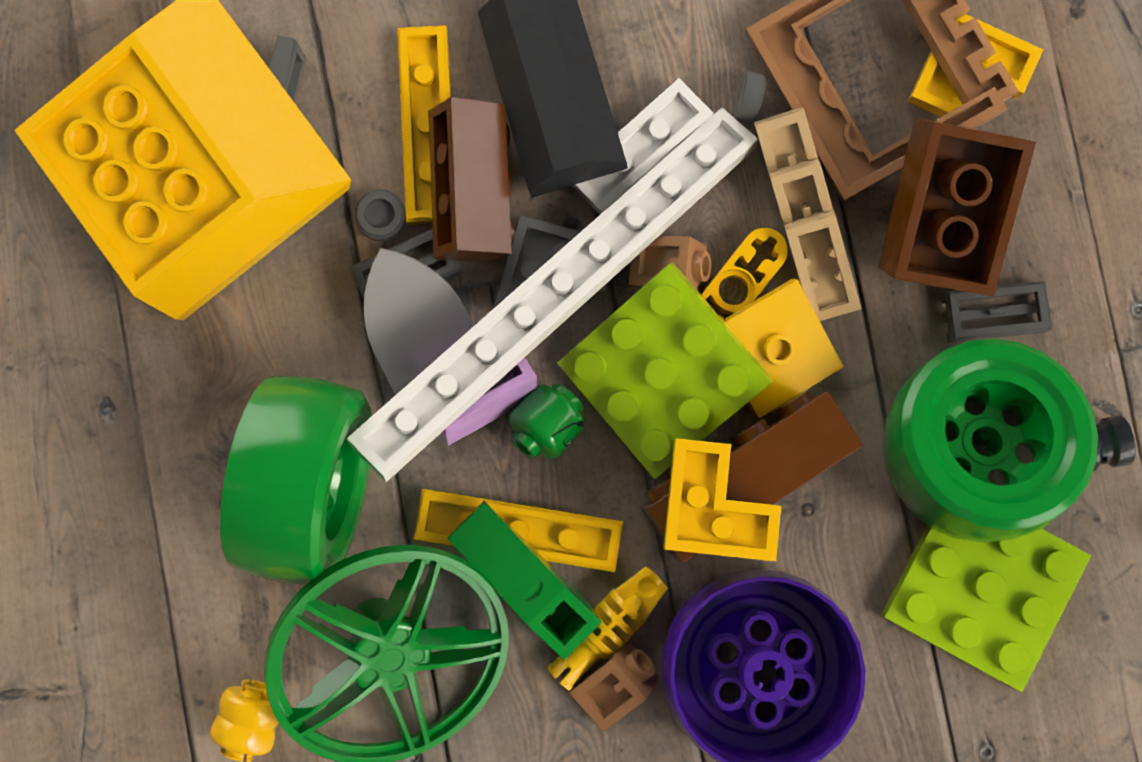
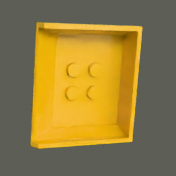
M219 0L174 1L132 32L14 130L132 295L175 320H185L348 191L351 185L350 177Z

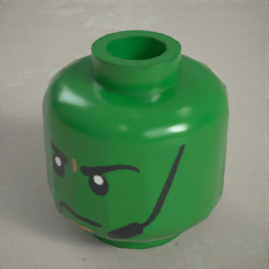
M554 383L551 386L537 385V388L523 398L509 414V425L514 433L511 442L522 454L530 459H534L537 455L547 459L560 457L583 430L584 419L581 413L584 407L571 391L560 384Z

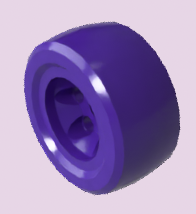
M749 569L725 574L702 586L685 601L671 622L663 646L661 675L666 701L677 724L698 749L717 762H818L844 740L855 723L864 698L866 669L860 641L848 617L830 596L807 580L786 572ZM759 619L765 620L770 628L769 635L760 641L754 640L749 632L751 624ZM793 638H799L803 645L802 655L796 659L789 658L785 651L786 643ZM726 641L734 643L737 649L736 657L730 662L720 661L716 654L717 647ZM764 660H773L771 666L777 669L772 681L765 685L758 679L754 682L753 671L762 670ZM794 679H804L801 690L795 698H792L789 695V691L792 688ZM733 682L738 685L740 691L735 701L726 702L720 699L719 690L724 683ZM767 701L774 704L775 710L769 715L756 716L755 707L759 702Z

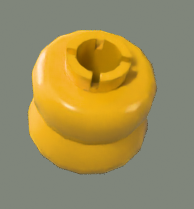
M245 679L242 680V686H231L223 691L219 702V714L216 716L210 729L211 739L215 744L222 747L220 753L226 758L243 762V757L245 762H250L253 760V756L264 755L270 752L274 745L275 728L279 724L271 708L265 683Z

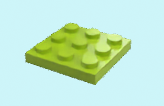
M669 263L557 362L654 479L672 466L674 439L702 441L774 381L674 263Z
M927 525L880 616L1009 687L1023 692L1092 555L1043 529L1013 540L983 543L952 538Z

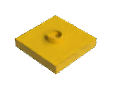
M798 279L787 281L723 319L724 323L774 380L747 403L752 415L758 419L844 367Z

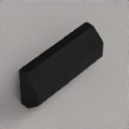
M489 0L477 13L531 198L628 169L578 1Z

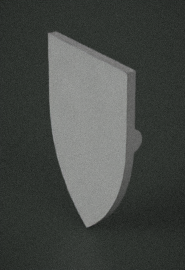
M384 248L379 249L367 277L364 292V319L373 352L396 395L474 325L458 294L436 271L405 254Z

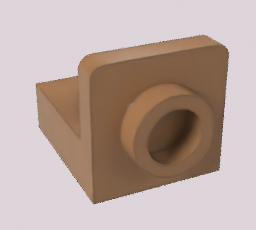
M658 236L631 261L629 286L641 289L669 263H674L696 290L702 294L704 282L708 281L711 273V258L707 252L706 245L690 236Z
M628 640L610 658L576 683L569 693L598 727L605 732L649 697L660 677L655 671L654 664L649 656L642 650L636 649Z

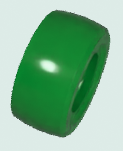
M995 338L972 340L940 352L914 371L897 393L886 418L883 454L886 472L896 494L910 512L930 528L956 539L983 543L1008 541L1043 529L1074 504L1088 485L1096 464L1098 432L1093 410L1081 386L1062 365L1047 354L1020 342ZM967 398H975L982 405L981 414L972 415L967 412L964 407ZM1004 409H1013L1020 416L1018 426H1010L1005 423L1002 415ZM946 423L953 426L956 431V436L952 441H947L945 433ZM972 438L977 446L984 445L986 447V454L980 455L974 449ZM1017 445H1024L1029 448L1032 453L1030 463L1018 461L1015 456ZM997 471L1003 474L1006 479V485H996L989 482V473Z
M271 376L263 380L256 388L245 407L237 427L223 483L220 508L221 545L226 562L233 568L277 582L306 585L310 580H314L322 574L325 569L346 558L359 523L370 466L347 441V438L372 416L371 408L363 392L337 383L299 376Z

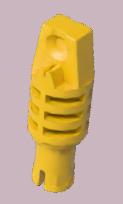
M645 566L619 587L613 588L594 608L602 623L565 660L558 656L553 663H550L547 666L548 671L556 679L567 667H570L571 669L561 678L560 684L571 691L574 685L600 658L604 660L608 657L610 658L616 650L622 647L647 622L646 619L667 591V585L654 571Z

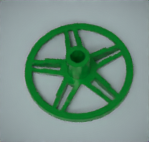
M393 545L370 549L352 555L328 567L316 579L310 580L291 599L279 616L270 635L264 661V680L271 708L281 727L293 740L308 751L336 762H394L418 755L439 745L460 731L476 716L491 697L503 673L509 647L507 618L499 597L481 572L467 561L447 551L420 545ZM410 562L403 578L397 580L388 600L384 598L368 599L360 603L352 611L337 603L332 606L317 599L318 596L332 585L358 571L387 563ZM425 564H429L430 567L425 581L420 585L410 616H404L418 586ZM440 568L457 575L474 589L484 604L490 629L466 630L465 626L420 628ZM307 610L319 618L350 632L352 638L348 640L321 623H315L303 616V612ZM295 624H298L344 652L348 657L311 687L313 692L292 708L284 692L281 669L289 635ZM430 650H443L430 653ZM486 660L480 676L467 696L450 713L428 727L416 671L440 669ZM407 687L420 729L419 732L409 735L393 693ZM378 688L387 712L393 720L401 739L381 743H351L328 737L316 731V729L337 717Z

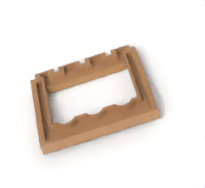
M794 0L746 28V35L789 110L800 107L804 108L820 164L842 203L902 170L911 134L873 155L802 32V29L852 0ZM902 0L963 104L935 121L976 129L1003 114L1008 109L1004 101L1013 97L1019 91L1001 61L986 69L982 66L981 63L992 57L996 52L977 19L973 18L960 26L956 22L957 19L970 11L965 0Z

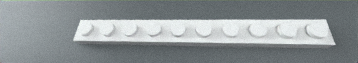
M720 108L347 438L349 445L385 482L391 479L754 151L758 138L725 109Z

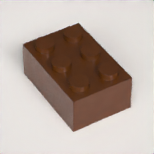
M915 117L878 268L894 279L994 297L1036 142L1015 136Z

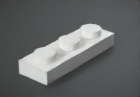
M678 78L618 132L628 169L572 186L599 214L603 213L712 117L713 112Z

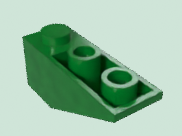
M485 501L447 537L466 560L481 572L492 588L517 615L562 659L565 660L602 623L592 604Z

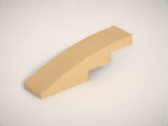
M800 107L754 122L800 283L819 321L862 309L804 108Z

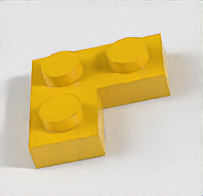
M965 14L957 19L956 22L960 26L973 19V17ZM977 19L996 52L992 57L981 63L982 66L986 69L1001 61L1019 91L1013 96V98L1018 99L1024 94L1044 49ZM930 51L907 102L942 117L963 104L932 51Z
M674 439L663 549L776 562L781 506L726 500L731 444Z

